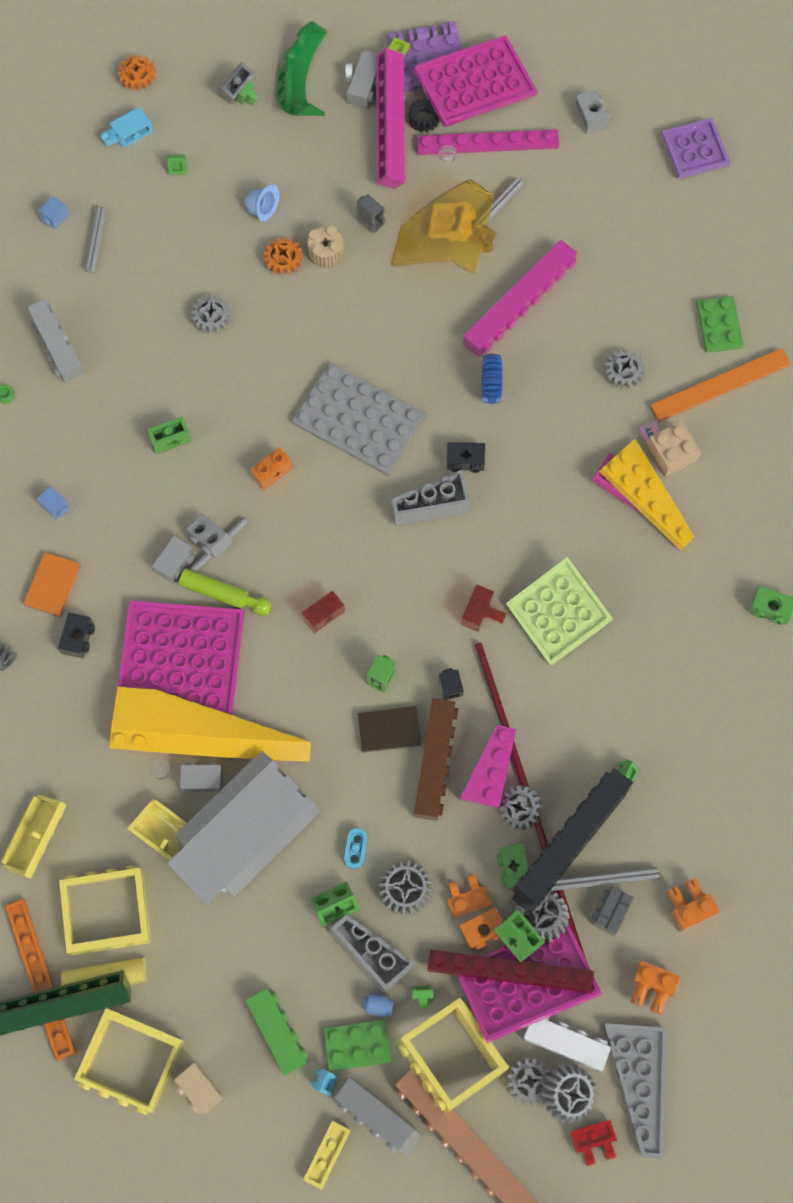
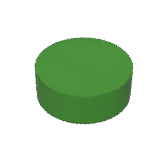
M1 385L0 403H11L15 398L13 388L9 385Z

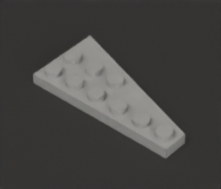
M604 1023L641 1157L664 1158L667 1028Z

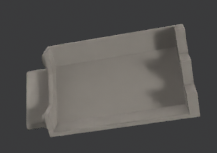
M261 751L174 835L180 841L177 845L181 850L167 864L207 905L221 891L224 894L229 892L235 897L321 811L298 788L296 783L288 775H285L268 755Z

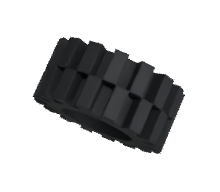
M419 98L417 103L413 101L409 107V123L412 128L414 127L415 131L420 129V133H423V130L429 133V129L433 131L434 127H438L440 119L429 100L426 101V98H423V101H421ZM420 112H428L431 114V117L421 119L418 117V114Z

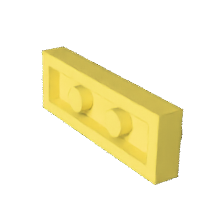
M334 1121L331 1122L303 1179L304 1181L321 1190L323 1189L351 1130Z

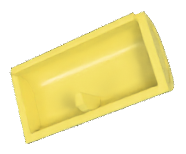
M39 794L37 797L33 796L1 860V863H3L2 868L31 879L67 805L61 801Z
M152 799L127 830L170 861L181 850L177 845L180 841L174 835L187 822L159 801Z

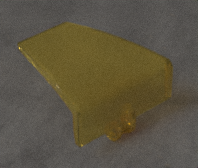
M466 180L431 201L400 227L391 265L398 267L428 262H453L462 269L475 273L480 253L492 252V243L496 238V232L487 226L494 194L477 182Z

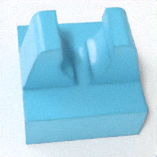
M317 1069L315 1073L319 1077L316 1082L311 1080L310 1084L314 1087L313 1089L331 1096L339 1077L324 1069Z

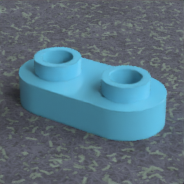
M360 828L352 829L347 836L344 860L350 869L360 868L365 860L368 838L366 832ZM356 836L361 837L359 843L354 842ZM353 856L358 857V861L355 863L351 861Z

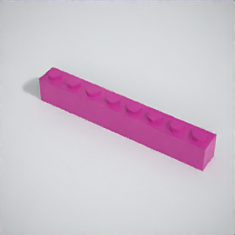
M385 48L376 55L377 184L396 189L405 183L406 178L404 150L405 64L404 54Z
M560 240L463 336V344L478 357L483 353H488L492 348V344L495 341H500L504 336V332L507 329H512L517 322L516 320L520 316L524 317L529 310L528 308L532 304L536 305L544 292L548 293L553 287V283L556 280L560 281L568 268L572 269L577 263V252L563 240Z

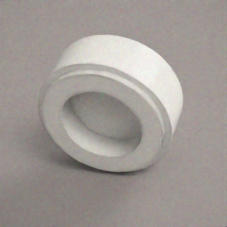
M353 63L345 65L346 80L348 82H351L354 75Z

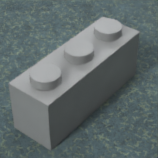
M366 50L362 51L347 91V103L368 108L369 102H373L374 89L377 88V53Z

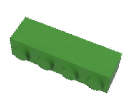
M267 988L247 999L246 1002L283 1075L287 1076L307 1065L305 1059L309 1057L303 1047H298L296 1040L299 1038L294 1028L289 1029L286 1023L289 1019L284 1009L279 1010L276 1003L280 1001L274 991L270 992Z

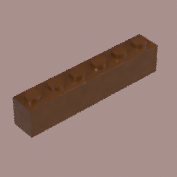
M432 698L414 810L415 818L438 821V816L443 814L444 804H440L441 796L446 794L447 785L443 784L444 777H448L450 765H446L447 757L451 758L453 746H449L450 738L454 739L456 727H452L453 719L457 720L459 709L455 708V701Z

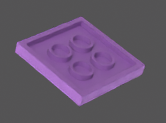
M713 118L662 131V138L679 179L730 165V160Z

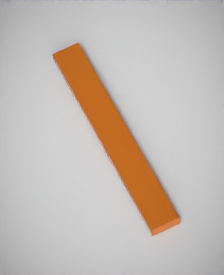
M781 348L651 404L650 408L659 423L790 366L791 363Z
M23 898L5 905L33 993L54 988L26 900ZM65 1019L44 1024L56 1061L77 1054Z

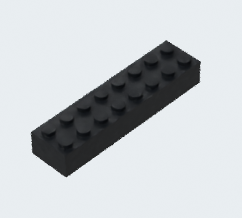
M615 768L610 773L606 771L598 785L594 786L589 792L586 800H583L576 808L574 815H571L566 820L561 831H557L549 846L546 845L539 854L537 862L534 860L527 869L526 874L521 876L512 890L514 892L512 900L529 914H532L625 798L634 782Z

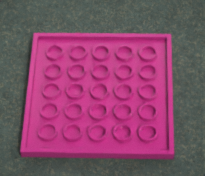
M130 600L118 686L157 689L164 693L233 715L245 610Z

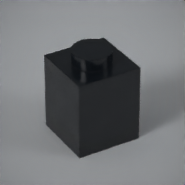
M453 668L443 670L439 674V682L444 700L462 697L464 690L458 669L453 670Z

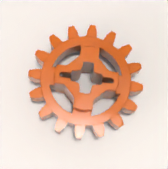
M133 54L131 59L127 56V61H121L122 66H118L119 72L117 73L121 84H124L126 89L131 87L132 91L135 88L141 91V87L147 89V84L152 85V79H156V69L153 61H149L148 57L143 59L142 54L139 57Z
M278 237L277 242L271 240V246L266 245V252L263 253L264 262L268 264V270L273 269L274 274L279 271L281 276H283L284 272L290 275V270L296 272V266L301 267V261H303L302 248H299L298 242L294 244L292 238L287 241L286 237H284L280 241Z

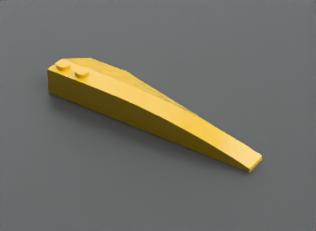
M117 687L111 726L110 748L254 759L263 751L272 760L310 761L311 741L276 731L270 727L261 726L258 723L241 719L211 707L202 706L199 703L191 702L157 689Z

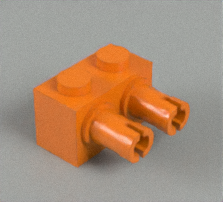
M696 878L684 883L693 898L691 903L685 902L678 886L667 891L675 907L671 916L680 932L720 912L711 893L708 895L704 894Z
M640 961L632 979V983L636 987L630 1003L635 1005L637 1002L636 1006L643 1007L647 991L652 990L656 994L650 1011L662 1015L667 998H671L675 994L680 976Z

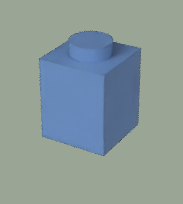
M52 196L39 209L41 221L46 226L50 225L54 229L70 215L67 206L55 196Z
M51 486L37 498L39 505L56 520L64 516L68 511L69 505L67 501Z

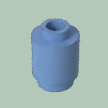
M370 993L369 997L365 996L363 1009H367V1014L381 1017L391 1016L394 1000L389 999V996Z

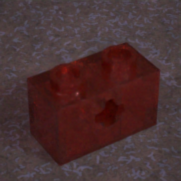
M332 590L304 610L302 618L315 634L343 614L345 606Z

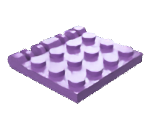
M455 21L448 22L450 34H448L446 23H441L443 35L437 36L435 25H431L432 37L429 35L428 26L415 28L417 40H414L412 29H408L409 41L407 43L410 44V48L404 56V92L423 89L413 71L414 66L462 50ZM397 31L398 39L403 41L402 32ZM395 32L387 33L389 45L394 37H396Z

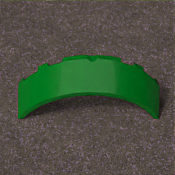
M310 21L296 34L298 38L293 46L286 50L283 57L286 59L285 63L279 69L277 75V101L281 104V109L292 116H325L324 111L307 102L305 92L310 63L319 44L327 34V30L314 21Z

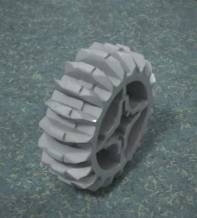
M407 860L406 866H403V862L399 861L398 868L392 863V872L387 868L385 869L388 877L385 875L380 877L385 881V883H379L380 888H385V890L379 891V895H386L382 899V903L389 901L387 909L395 906L393 911L395 914L398 912V909H402V916L405 915L406 909H409L410 915H413L412 908H415L419 913L421 911L419 904L426 907L427 904L424 899L431 900V896L426 893L433 892L432 888L427 887L432 885L433 882L432 880H425L430 874H422L425 870L423 866L417 870V862L414 863L413 867H410V860ZM404 872L402 881L390 883L394 876ZM410 873L420 879L422 886L411 882ZM407 878V884L412 888L407 890L406 897H404L403 889H400V887L404 886ZM389 889L401 894V903L392 898ZM422 893L416 901L407 904L408 897L411 894Z
M550 891L532 914H529L521 906L515 907V911L519 910L524 917L530 918L531 921L535 922V927L533 928L543 940L548 939L550 943L553 936L559 939V933L564 934V927H568V906L564 905L563 898L558 899L557 893L551 896ZM548 906L554 908L558 913V916L554 915L553 912H550L548 910Z
M566 1064L565 1067L558 1066V1071L551 1070L553 1076L546 1077L549 1082L548 1084H543L546 1091L541 1093L542 1096L546 1097L543 1103L547 1106V1112L551 1113L553 1118L559 1119L563 1123H573L574 1120L577 1122L581 1121V1116L588 1117L586 1111L593 1110L590 1106L591 1103H596L593 1095L598 1094L593 1090L596 1086L595 1082L591 1081L593 1077L587 1074L588 1071L586 1069L580 1068L578 1065ZM565 1091H566V1092H571V1093H573L574 1095H570V1094H569V1096H568V1094H565L564 1092H565Z

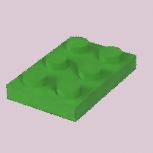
M734 296L698 300L697 308L706 353L742 349L744 344Z
M386 1020L324 1028L329 1071L391 1063Z

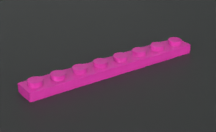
M558 129L417 136L418 155L558 149L559 134Z

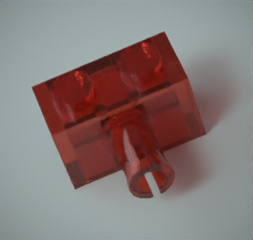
M476 584L463 614L461 625L479 632L484 619L489 618L503 624L507 613L491 607L494 591Z

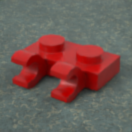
M611 1119L570 1132L576 1153L583 1152L587 1167L596 1164L592 1148L603 1145L607 1160L616 1157L612 1142L617 1141Z

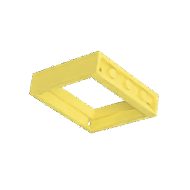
M132 865L125 867V870L121 871L107 869L102 874L88 872L83 877L69 875L65 876L64 880H59L66 953L72 956L151 943L144 875L141 868ZM135 876L141 933L74 944L68 887Z
M461 998L410 1031L397 1042L398 1048L401 1050L400 1054L408 1059L411 1070L415 1075H419L423 1081V1088L427 1093L432 1094L436 1107L439 1106L444 1114L450 1112L509 1068L492 1042L486 1043L478 1022ZM451 1012L456 1016L493 1070V1072L452 1101L410 1042V1040Z
M106 1008L74 1080L78 1081V1086L83 1089L90 1090L91 1087L97 1089V1094L108 1099L110 1095L117 1098L116 1103L126 1107H128V1104L136 1106L135 1111L145 1115L148 1112L154 1113L184 1041ZM111 1020L174 1046L149 1104L86 1077Z

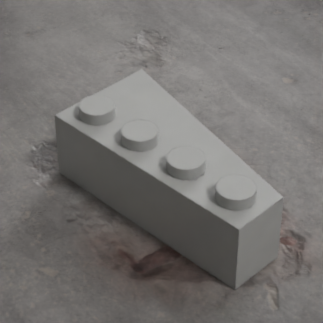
M48 298L28 306L27 308L34 321L31 325L35 333H40L41 337L38 339L43 348L47 347L49 352H46L50 363L54 362L56 364L54 370L58 378L62 376L64 382H67L84 374L82 365L72 345L69 343L66 333L62 329Z
M463 469L457 471L455 475L441 478L438 482L428 483L421 489L412 490L392 498L395 526L470 513V499Z
M345 915L330 929V934L383 995L416 965L414 961L409 960L397 949L386 944L384 940L369 932L368 929L348 915Z
M351 1078L347 1080L334 1098L339 1102L337 1107L346 1114L351 1111L355 1115L353 1119L362 1127L367 1124L371 1128L369 1132L378 1140L383 1137L388 1141L386 1146L394 1153L399 1150L408 1157L422 1138V1135Z

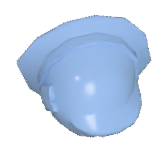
M269 184L265 188L250 191L244 200L248 212L258 216L260 222L267 221L273 215L279 203V190L275 184Z

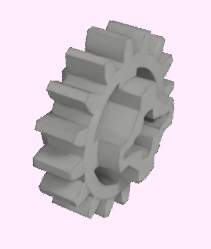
M211 294V297L208 299L205 295L203 301L198 299L199 305H193L194 310L191 312L193 322L196 323L197 329L202 327L204 333L209 330L210 334L213 333V330L220 333L219 328L225 330V323L230 324L229 318H232L230 305H227L226 299L221 300V296L215 299L214 295Z
M620 349L619 354L614 351L612 357H608V363L605 364V369H607L605 375H610L608 381L613 380V386L620 384L621 389H623L624 385H627L628 389H630L631 384L637 386L638 381H642V375L645 374V369H643L645 362H641L642 356L636 357L637 352L630 354V349H627L626 353Z
M517 786V789L510 788L511 793H504L507 797L506 800L501 799L504 806L500 807V810L505 812L501 817L507 818L506 824H512V828L517 829L519 827V829L523 830L526 826L527 828H532V822H539L536 817L542 816L539 809L543 808V805L538 803L542 798L535 797L537 791H531V787ZM517 805H521V806H522L524 809H526V810H522V809H521L519 806H517Z
M526 1058L523 1065L520 1061L517 1062V1069L511 1067L513 1075H507V1077L512 1079V1082L508 1083L507 1086L513 1088L510 1095L516 1093V1101L522 1098L523 1105H526L528 1100H530L531 1105H535V1099L540 1103L543 1102L541 1093L545 1092L546 1088L543 1087L537 1095L535 1091L539 1084H548L546 1074L550 1070L542 1069L543 1062L536 1065V1059L529 1063ZM532 1068L538 1070L542 1076L535 1075L532 1072ZM524 1069L522 1078L516 1080L519 1071ZM527 1076H530L531 1079L539 1080L532 1084V1088H529L528 1084H520V1082L527 1080ZM522 1087L525 1089L528 1096L520 1093L517 1088Z

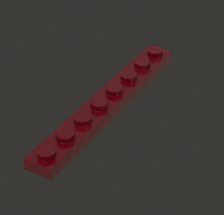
M433 949L430 950L427 966L428 972L592 993L594 980L593 970L520 962L517 960Z

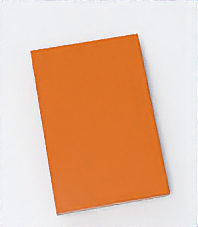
M44 552L23 603L24 606L61 617L81 564Z

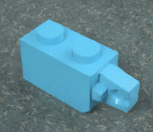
M139 107L129 111L128 114L120 118H116L110 123L111 128L104 132L101 137L107 147L118 142L121 146L127 147L152 133L153 129L150 120L142 108Z

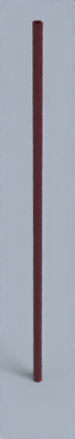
M477 643L475 648L501 726L509 727L482 643ZM514 742L511 758L520 785L524 788L525 786L529 787ZM537 816L536 818L539 822L533 823L543 850L548 845V841L540 817ZM555 890L558 894V899L563 898L564 905L568 906L569 919L567 920L586 959L564 890Z

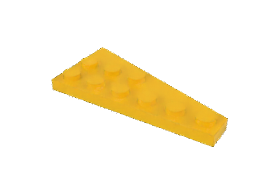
M636 439L632 440L599 471L678 549L682 550L694 539V534Z

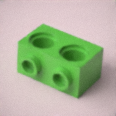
M347 881L310 898L323 927L343 918L345 915H350L360 910Z

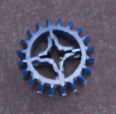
M495 353L485 354L482 361V399L484 403H500L502 400L503 380L502 357L500 354Z

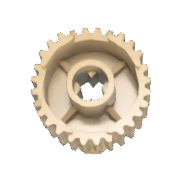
M321 226L320 228L317 227V230L313 229L310 231L307 242L310 260L326 269L327 267L331 268V266L335 267V264L344 255L342 234L339 231L337 232V228L334 226H328V228Z

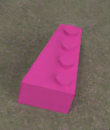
M500 725L496 726L460 800L499 809L516 729Z

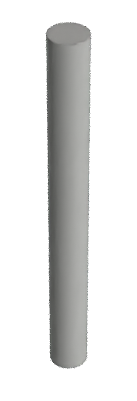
M244 517L227 532L230 539L248 523ZM204 554L189 569L197 572L213 556L211 554L209 556Z

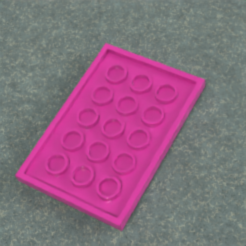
M507 35L414 66L413 69L444 128L536 96L538 92Z
M569 924L568 927H564V934L559 933V939L553 936L551 943L548 939H544L545 942L534 953L523 960L524 962L591 970ZM507 946L483 955L519 961ZM458 976L486 1043L602 995L595 977L592 993Z

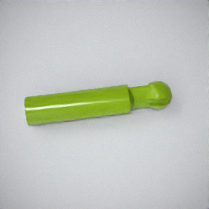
M185 568L180 576L179 586L240 609L248 606L253 608L254 612L259 616L268 615L272 609L271 602L265 597L257 599L249 597L248 591L190 569Z

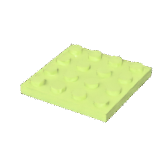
M568 557L506 603L551 666L614 620Z

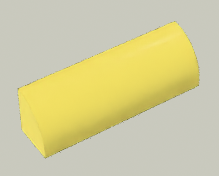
M145 957L64 970L61 975V986L121 970L125 971L130 985L147 982Z

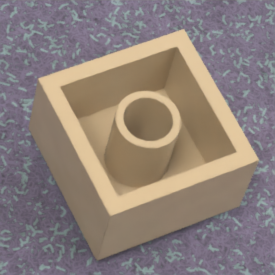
M683 421L651 436L647 444L648 449L665 477L697 462L701 454L700 449Z
M193 1063L174 1080L177 1083L175 1086L176 1090L182 1097L187 1096L190 1102L188 1105L195 1113L206 1114L225 1098L203 1069L196 1063Z

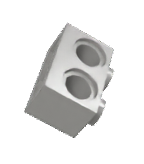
M203 514L186 528L190 535L188 537L194 545L199 544L206 555L209 556L211 554L216 559L232 544L228 534Z

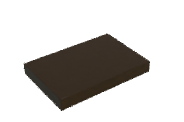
M416 706L358 713L362 753L421 746Z

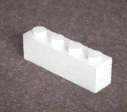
M549 1017L527 1027L523 1040L598 1072L603 1071L611 1047L607 1046V1041L597 1037L595 1040L587 1037L588 1034L578 1029H576V1032L568 1029V1025L557 1021L555 1024L548 1021Z

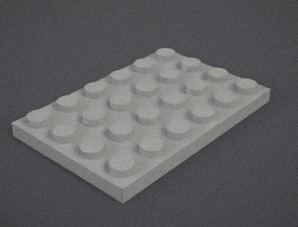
M330 362L293 418L292 424L389 476L426 417V414Z

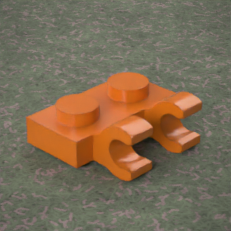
M475 874L467 876L471 891L461 895L456 881L448 883L452 898L447 899L454 919L492 905L486 887L482 886L479 888Z

